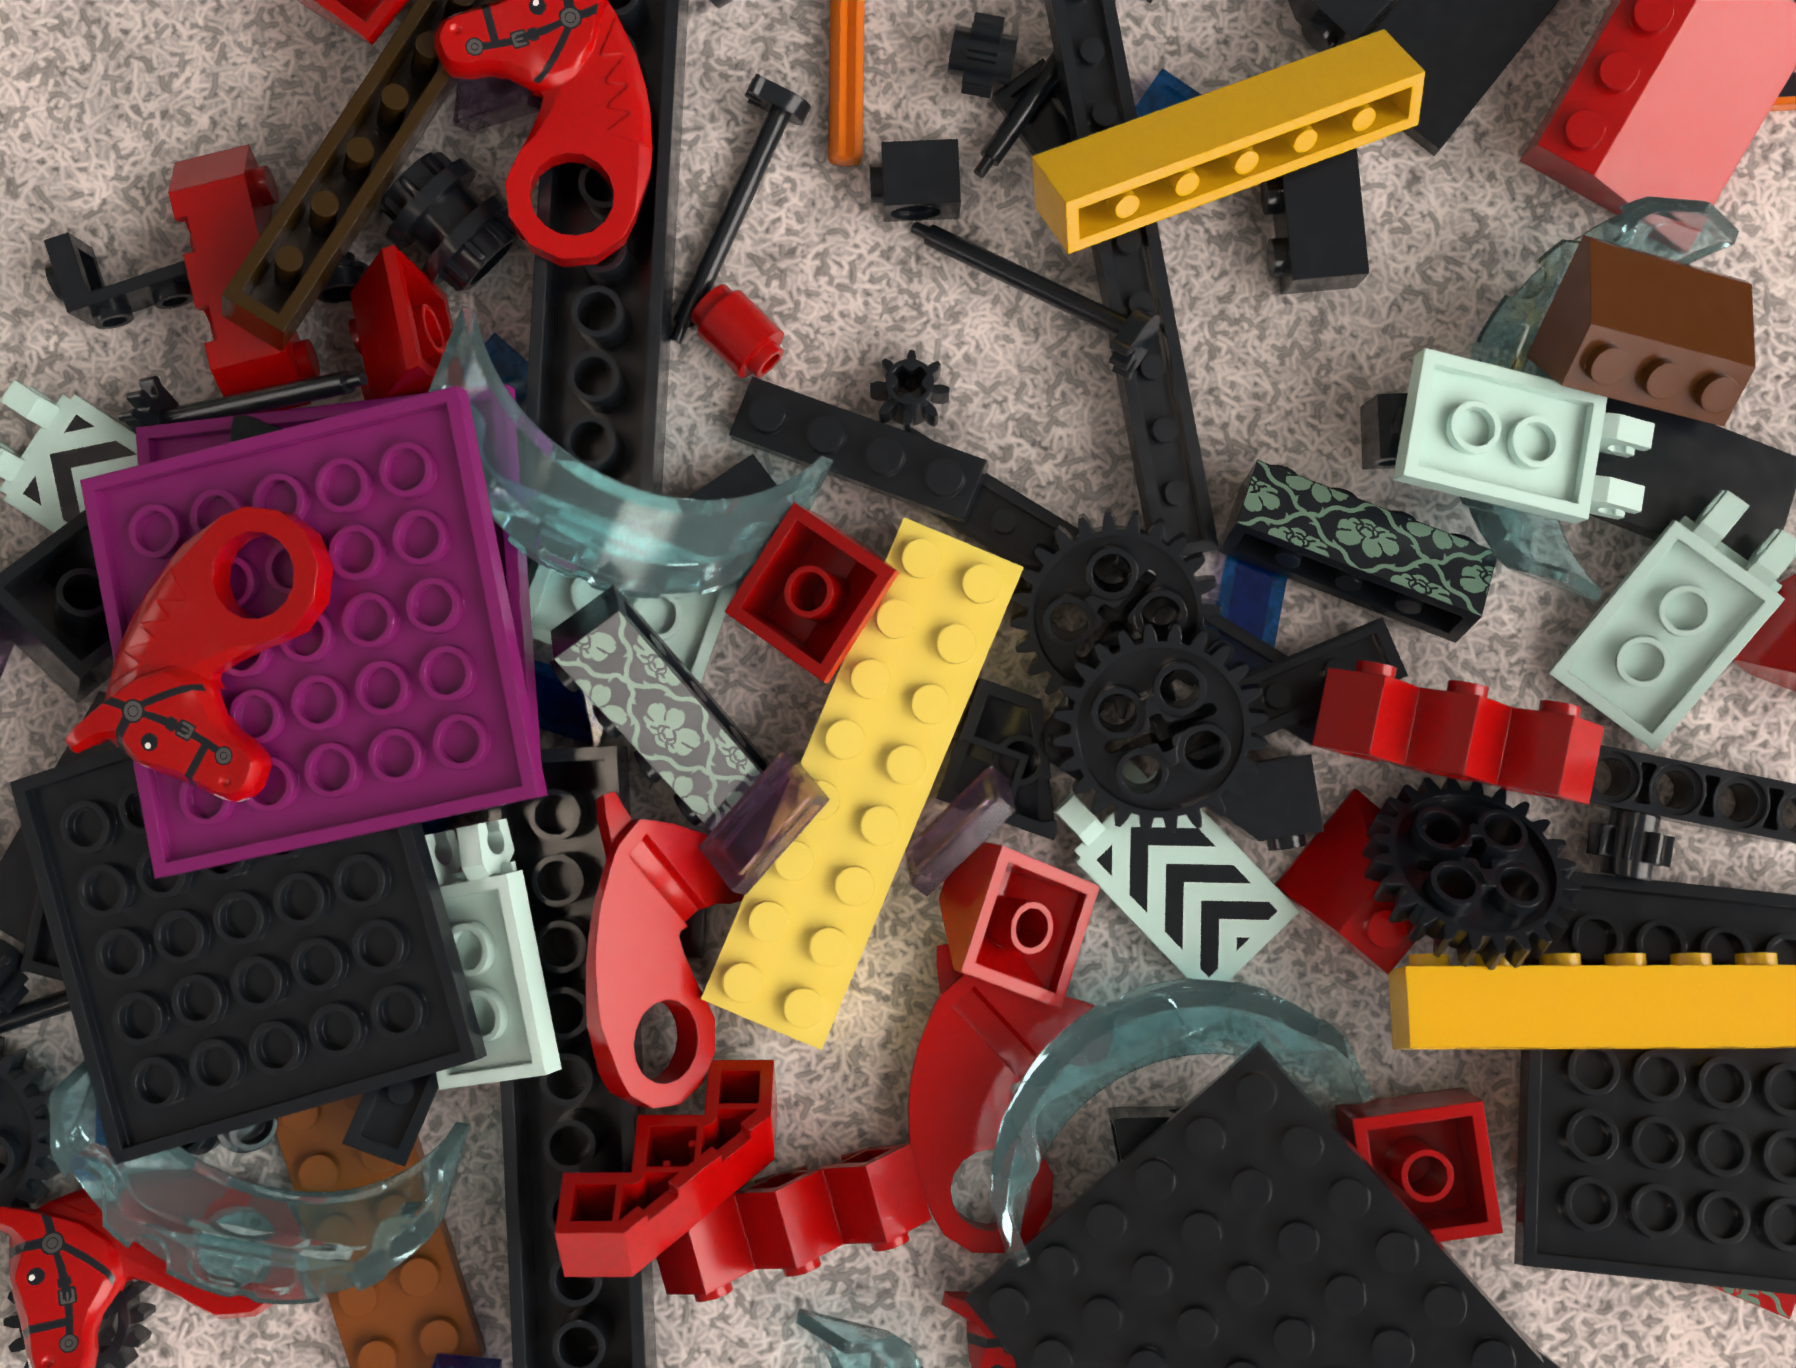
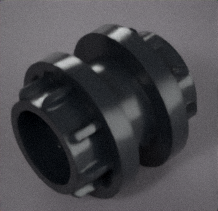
M430 152L422 156L403 172L382 197L379 203L381 208L380 217L390 226L385 237L399 250H403L416 242L430 256L421 271L428 276L433 284L437 285L445 280L455 291H466L483 279L510 251L518 239L517 233L507 217L509 214L507 201L499 193L482 202L469 189L477 171L464 158L452 162L442 152Z

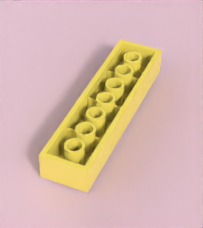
M905 517L886 558V562L895 568L899 574L843 660L701 997V1000L822 1050L1024 568Z

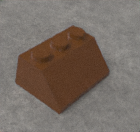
M1583 235L1526 357L1561 386L1724 427L1756 368L1752 284L1743 279Z

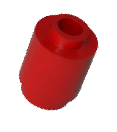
M721 284L708 292L696 305L691 314V321L698 327L697 336L739 378H746L751 374L760 378L772 370L783 356L784 350L780 345L784 338V332L741 290L732 291L726 284Z

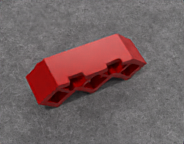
M249 144L175 162L168 194L174 219L179 223L185 222L190 232L192 252L183 254L195 308L200 311L204 310L210 323L214 341L204 343L210 371L222 395L227 396L319 376L320 366L314 346L309 339L300 340L297 331L283 352L222 316V293L271 221L273 204L279 203L277 185L267 165L258 166ZM311 402L272 409L263 412L293 409L311 404Z
M1357 660L1355 671L1328 668L1312 746L1368 761L1390 762L1411 767V770L1452 779L1500 786L1501 789L1522 794L1589 805L1604 726L1580 718L1582 707L1559 701L1540 700L1538 710L1515 708L1487 698L1489 691L1487 686L1458 680H1448L1446 691L1421 688L1395 679L1396 667L1371 661Z
M712 1060L708 1069L704 1115H638L631 1172L563 1173L554 1234L564 1277H633L775 1160L777 1093L774 1060Z
M911 1144L864 1148L841 1155L842 1161L837 1164L825 1165L808 1170L807 1165L755 1179L754 1185L737 1190L656 1257L666 1294L694 1295L696 1302L711 1301L730 1293L733 1290L732 1281L755 1269H782L785 1277H793L817 1269L821 1266L820 1256L843 1244H871L872 1250L879 1252L907 1243L910 1240L909 1231L931 1220Z

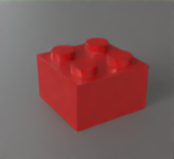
M1459 1087L1335 1105L1339 1131L1439 1242L1503 1233L1483 1100Z

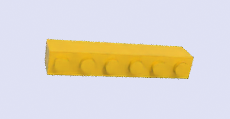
M1385 29L1032 156L1035 208L1066 252L1071 254L1417 126L1419 123L1425 71Z
M1769 952L1734 954L1735 965H1713L1711 953L1670 954V965H1647L1646 953L1605 954V965H1581V955L1579 953L1543 954L1539 958L1540 965L1519 966L1517 968H1514L1503 956L1494 970H1488L1480 954L1474 955V966L1467 967L1450 966L1449 954H1442L1440 957L1434 956L1433 953L1408 955L1409 966L1393 969L1388 975L1392 1049L1796 1048V965H1778L1777 953Z

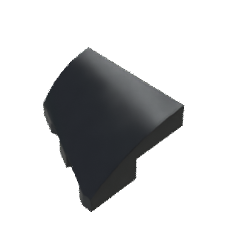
M982 678L978 679L936 799L1054 840L1058 828L1057 820H1054L1049 781L1051 779L1049 757L1046 755L1043 733L1045 725L1041 699Z

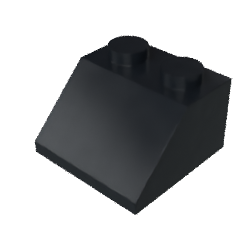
M86 510L82 511L0 573V630L77 704L111 677L114 666Z

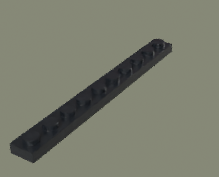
M1044 0L1071 142L1136 119L1137 114L1115 0ZM1154 222L1092 245L1091 248L1102 305L1128 317L1138 307L1146 308L1160 317V324L1155 339L1136 368L1132 378L1127 380L1117 374L1116 378L1145 530L1148 531L1159 517L1165 520L1163 539L1168 542L1181 532L1187 534L1188 540L1181 554L1188 556L1201 551L1204 553L1218 550L1219 545L1158 224ZM1108 333L1109 342L1111 343L1116 336Z

